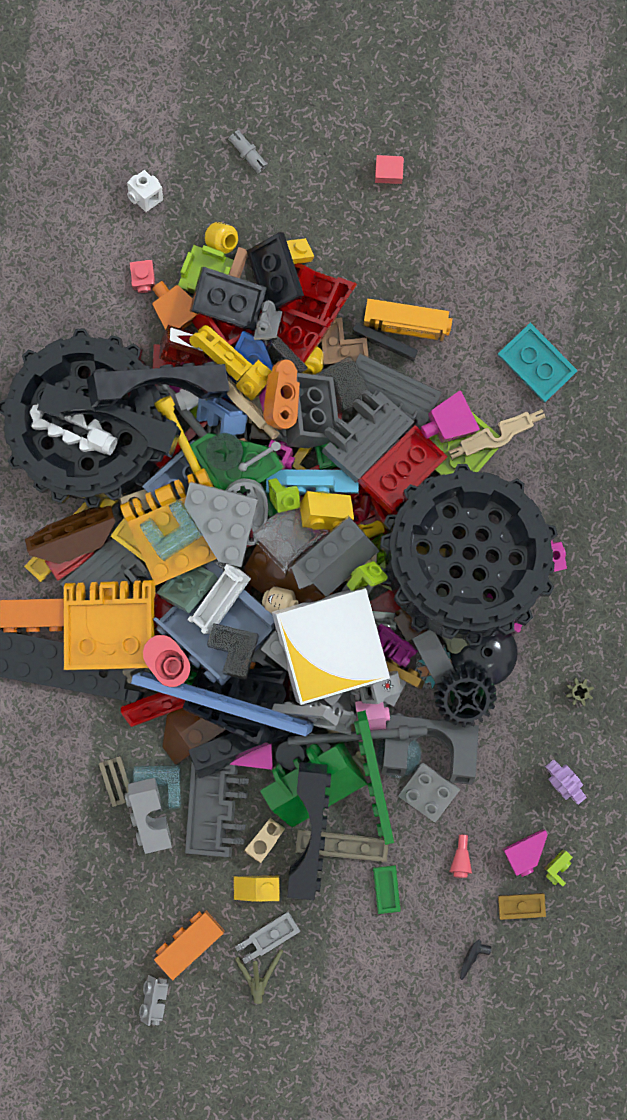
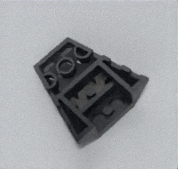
M271 665L262 666L258 669H249L248 666L240 667L223 685L218 681L211 682L204 675L206 670L198 669L192 686L271 710L274 704H284L289 700L290 677L288 671L283 667L272 668ZM185 700L183 705L184 710L258 745H262L274 738L277 730L276 727Z

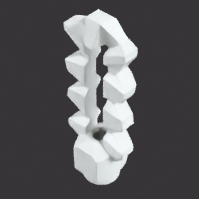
M39 404L33 405L30 410L33 419V429H48L50 437L57 438L62 435V440L68 445L80 442L79 449L83 452L96 450L100 453L111 455L117 445L118 439L111 433L104 431L96 419L87 425L83 414L64 418L70 423L89 430L87 439L43 420V415L37 410Z

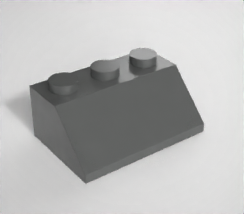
M297 373V382L300 383L298 416L296 423L286 429L287 446L312 448L328 444L331 441L324 435L328 427L335 429L340 434L333 426V422L338 418L333 377Z
M348 515L296 561V564L327 597L348 579L357 567L364 565L379 550Z

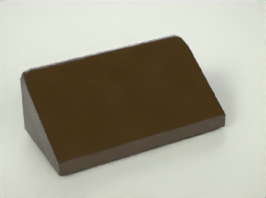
M252 421V443L269 446L271 440L275 441Z

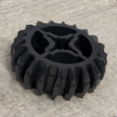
M468 665L465 666L464 671H461L460 667L457 666L456 673L448 670L449 677L441 676L442 683L436 684L438 691L434 692V697L437 699L435 705L439 707V714L445 715L444 718L447 722L452 719L453 725L456 726L461 721V725L464 728L466 723L470 722L471 726L474 727V720L478 719L482 723L483 715L490 717L488 709L495 708L493 701L497 700V696L494 694L496 687L492 685L493 681L490 677L486 678L487 674L485 671L479 673L477 667L470 671ZM461 682H468V683L465 684V685H460V684H459V683H461ZM481 686L484 693L481 702H478L475 696L478 693V688ZM450 690L456 696L451 706L447 702ZM465 708H472L471 710L462 711Z

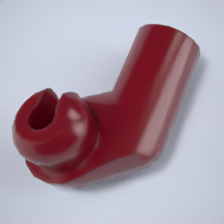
M360 493L359 505L353 509V521L357 525L369 516L371 495L369 493Z

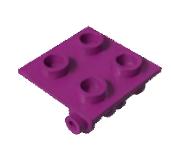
M381 623L377 627L384 657L386 659L391 658L400 667L402 665L406 667L410 662V658L418 651L408 641L397 636L391 628Z

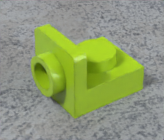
M277 478L268 480L270 501L278 513L300 507L299 489L297 486L286 488L280 484Z
M564 849L544 868L548 872L546 877L554 885L559 883L561 886H564L566 884L557 873L559 871L561 873L564 872L571 865L570 860L573 857Z

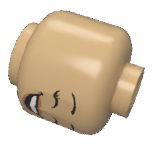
M273 587L270 591L267 590L262 600V606L271 614L273 611L298 604V600H296L292 590L280 587Z

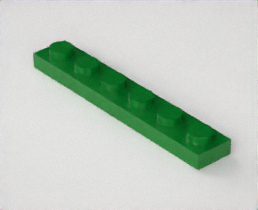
M366 710L357 712L358 721H354L357 735L361 734L363 740L358 742L361 756L366 755L367 762H364L363 766L365 775L370 776L372 781L367 784L370 797L375 796L376 803H372L374 816H379L381 822L376 824L379 837L384 836L385 845L394 843L385 796Z

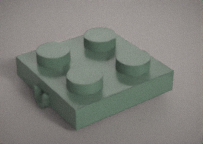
M199 566L174 577V579L167 580L157 594L163 600L190 613L218 578L214 573Z

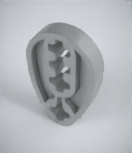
M246 478L238 479L232 482L226 488V491L242 494L239 491L240 486H245L246 489H250L247 490L246 495L258 499L251 527L255 534L253 538L248 539L247 544L255 545L260 541L267 523V494L263 486L257 481Z

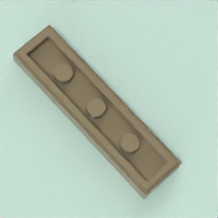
M298 829L296 853H303L310 839V830ZM321 832V836L325 837L324 851L319 850V855L387 862L388 845H385L384 838Z

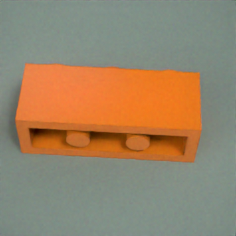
M64 599L0 600V628H3V633L17 632V628H26V632H40V627H49V632L63 631Z
M207 910L203 914L200 911L197 912L189 920L192 924L187 929L181 927L172 936L175 939L169 945L164 943L155 951L157 956L154 961L172 981L225 932Z

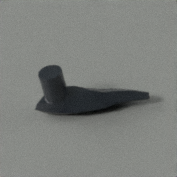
M480 939L472 944L463 962L460 975L461 980L467 975L479 953L490 955L491 946L481 944Z

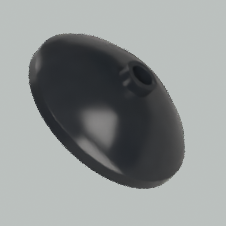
M498 633L493 636L483 637L478 647H468L467 645L459 653L450 652L451 664L455 672H457V666L460 667L461 671H464L466 665L470 667V671L477 667L479 673L485 671L487 677H490L493 684L497 685L512 673L516 665L518 655L516 641L512 633L506 636ZM485 648L491 651L488 657L484 655Z

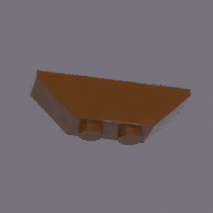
M111 506L89 508L46 525L35 532L33 536L25 539L28 554L61 564L101 548L116 522Z
M181 708L167 715L162 747L176 765L190 755L188 750L209 742L226 729Z

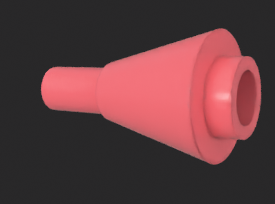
M459 835L458 849L449 871L454 873V877L467 878L468 874H472L467 850L468 835Z

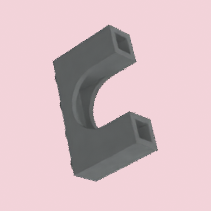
M401 713L390 715V721H386V729L399 728L401 725H408V727L427 726V735L410 736L409 739L401 740L400 737L384 738L381 774L404 777L407 769L408 746L415 739L427 736L442 741L450 752L449 782L473 784L476 777L479 725H474L473 727L470 722H467L464 728L461 722L455 726L452 722H447L445 719L430 720L424 716L405 717Z

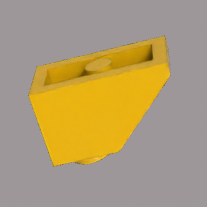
M279 875L234 876V900L279 901Z

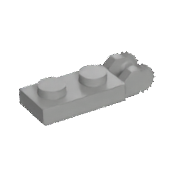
M289 911L250 934L249 938L237 944L235 948L237 951L243 950L253 942L257 950L244 956L242 960L244 963H247L300 932V929Z

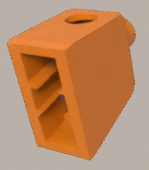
M161 281L152 288L158 297L152 305L169 337L171 328L182 331L193 323L192 320L197 315L190 312L193 298L180 286L176 285L169 290L164 282Z

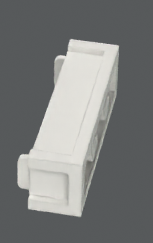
M226 564L224 567L225 571L194 615L188 618L190 622H194L202 629V633L212 634L250 581L251 578L237 566Z

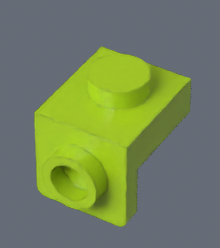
M375 561L357 567L351 573L352 577L347 586L351 591L368 586V584L375 586L385 582L388 576Z

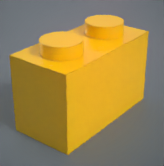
M307 491L300 502L302 527L314 530H332L348 515L354 520L350 495Z

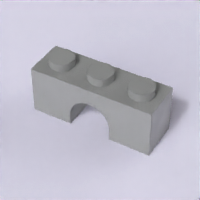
M151 778L128 784V793L125 794L127 807H132L133 813H130L133 827H138L139 832H136L138 845H143L145 854L172 848L171 834L166 817L151 818L148 816L151 811L161 809V799L156 779Z

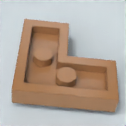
M336 318L321 340L324 366L355 363L360 353L368 356L367 338L344 340L342 318Z

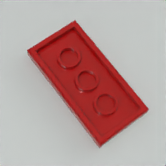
M415 425L357 482L391 514L405 500L402 494L403 491L410 484L418 487L448 456L429 438L426 439L422 431Z

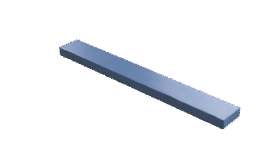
M140 671L132 677L131 684L302 736H307L313 729V722L185 683L177 687L165 686L157 680L154 674Z

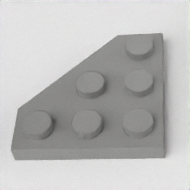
M190 482L184 505L219 562L242 567L258 499Z

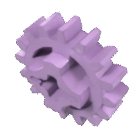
M552 760L545 766L551 775L548 780L565 800L571 797L579 805L587 798L580 789L583 786L580 779L566 764L561 767L555 760Z

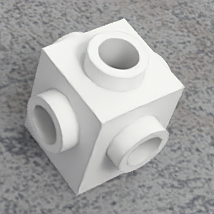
M145 170L138 175H134L127 182L128 198L133 204L137 203L145 212L163 201L162 186L158 179L153 175L150 176Z

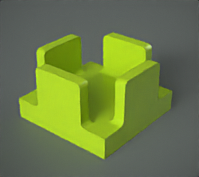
M193 245L191 253L188 252L181 269V279L178 286L194 294L201 267L229 275L234 260L225 257V253L203 245L201 248Z

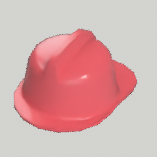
M157 635L147 641L143 650V658L157 680L168 687H177L183 684L190 673V662L178 644L172 638L165 635Z

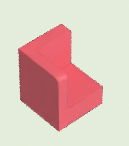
M377 155L375 183L402 184L404 158L402 156Z

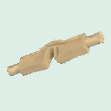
M227 375L230 391L227 393L229 398L260 429H263L271 439L277 438L279 432L266 423L263 412L256 404L244 398V394L236 388V384Z
M540 409L530 415L528 412H525L516 417L503 420L498 423L501 433L500 438H495L490 429L485 428L472 437L461 441V446L448 451L449 455H451L450 457L453 460L463 454L468 457L486 448H500L506 445L513 436L532 428L534 422L545 418V414H542L543 410Z

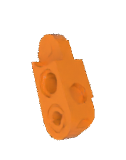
M290 360L278 361L272 367V373L268 374L263 416L268 425L278 430L292 427L296 423L298 416L300 383L297 382V369ZM281 389L284 392V397L281 396Z

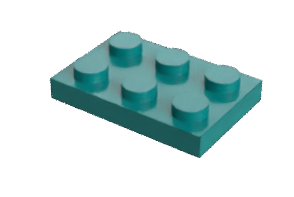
M531 322L497 354L544 403L577 372V369Z

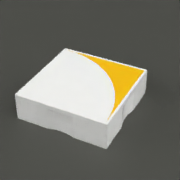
M361 587L354 591L350 589L316 602L301 603L272 612L280 644L286 654L287 670L295 699L300 705L390 678L366 588Z

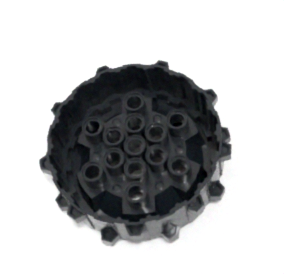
M85 328L75 329L71 338L65 340L60 338L53 341V343L46 345L38 353L28 349L22 355L24 366L13 378L7 398L0 401V413L5 416L4 432L6 444L10 446L12 451L8 459L11 468L14 470L24 469L28 476L34 480L33 487L40 493L50 490L53 501L64 504L69 497L74 499L81 498L84 499L88 508L100 507L104 498L109 497L113 501L123 498V494L130 491L129 489L137 484L143 486L152 478V469L156 466L157 462L162 461L164 455L150 451L147 447L148 441L132 427L109 417L92 415V421L94 419L98 420L102 429L106 424H111V434L118 441L111 455L103 454L96 450L83 452L79 449L80 442L68 445L62 440V435L57 438L50 437L48 429H33V419L30 414L33 405L39 404L46 383L53 386L54 383H60L67 386L68 391L74 393L76 390L86 392L88 391L87 379H83L81 376L84 369L90 368L91 374L98 369L116 371L118 368L128 367L130 370H138L140 367L147 366L141 359L143 350L134 343L123 348L122 339L113 335L108 339L101 337L93 338ZM147 385L132 390L128 399L123 400L120 398L114 406L119 407L120 404L133 408L132 412L141 414L142 411L148 412L155 416L154 419L163 422V419H166V417L157 411L154 403L161 398L171 395L163 390V385ZM45 415L42 416L43 420L57 425L64 430L66 427L72 426L74 434L87 438L89 430L70 423L65 419L60 421ZM131 434L133 440L131 444L125 446L123 444V437ZM53 438L54 446L47 450L45 443L48 439ZM88 459H93L94 467L87 471L85 463Z
M457 464L454 473L443 474L435 478L432 476L423 481L422 487L410 484L403 491L404 506L400 508L397 515H387L383 523L388 534L381 537L380 549L384 550L386 568L383 572L388 578L380 584L391 587L395 595L394 600L398 606L412 617V629L418 633L429 629L447 639H463L468 647H478L483 637L493 636L498 633L506 636L514 631V623L525 626L533 618L530 608L536 603V599L551 595L554 585L548 576L554 572L555 566L551 541L557 537L558 533L555 526L545 523L539 507L524 493L525 483L518 478L508 482L500 478V476L491 473L472 472L467 464ZM442 511H451L453 518L444 517ZM495 515L499 523L494 524L490 522L488 516ZM452 531H460L463 534V539H456ZM482 533L486 541H478L475 534ZM416 547H425L427 550V554H419L416 551ZM439 549H447L450 557L445 558L441 556ZM469 551L472 553L473 559L466 560L462 552ZM493 554L496 562L491 563L487 561L485 555ZM509 556L516 557L519 565H512L509 562ZM449 570H457L460 578L451 577ZM472 573H481L483 581L475 580ZM436 588H444L447 596L440 597L436 592ZM483 593L491 594L493 602L485 601L482 596Z

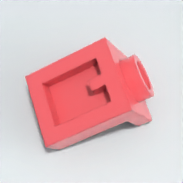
M153 261L130 262L133 290H137L138 293L150 292L151 288L155 286Z

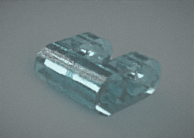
M180 499L169 505L172 514L180 526L164 536L151 518L140 524L143 533L163 561H166L203 536Z
M180 765L134 766L133 782L155 778L157 786H168L169 809L181 808Z

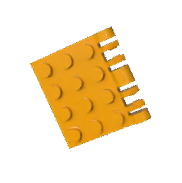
M205 468L195 472L200 484L213 487ZM193 474L187 475L188 483H197ZM179 479L174 481L177 492L181 497L179 500L169 483L155 489L156 497L162 506L158 508L151 492L145 494L146 501L152 510L145 514L142 503L138 498L132 500L135 510L139 515L138 518L129 501L120 505L124 518L129 524L155 585L217 559L184 505L187 494L183 483Z
M144 580L143 583L135 581L133 584V599H128L129 585L127 581H121L120 599H118L119 583L117 581L101 582L100 586L97 582H91L90 600H85L86 587L84 583H78L77 585L76 583H65L64 670L148 668L143 658V650L147 641L154 637V580Z

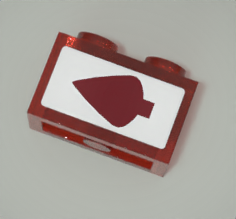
M171 325L167 326L160 341L159 359L181 366L187 363L201 366L207 363L209 356L200 348H195L190 344L189 339L194 334L193 332Z

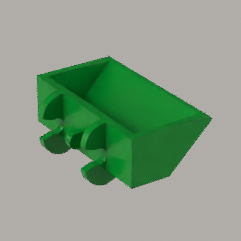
M343 742L338 743L325 752L317 744H312L306 748L310 759L306 763L327 764V773H331L330 788H325V794L329 795L328 807L367 785V781ZM299 758L293 760L296 769L291 772L280 764L272 768L275 781L260 790L270 809L292 828L309 818L308 811L297 794L299 763L301 762Z

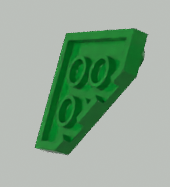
M208 433L190 444L199 463L205 468L211 482L218 489L226 490L232 482L244 478L261 483L285 468L276 452L272 451L248 466L246 471L239 470L238 466L240 463H246L270 448L268 446L226 436L222 437L214 433ZM240 486L239 491L243 494L249 490L245 486Z

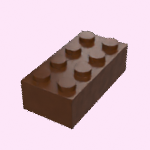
M270 533L257 543L242 571L251 578L248 584L263 594L267 590L270 591L273 587L292 590L296 600H298V604L316 602L326 597L314 584L299 589L291 566L297 565L296 561L302 555ZM342 583L329 595L340 592L344 584Z

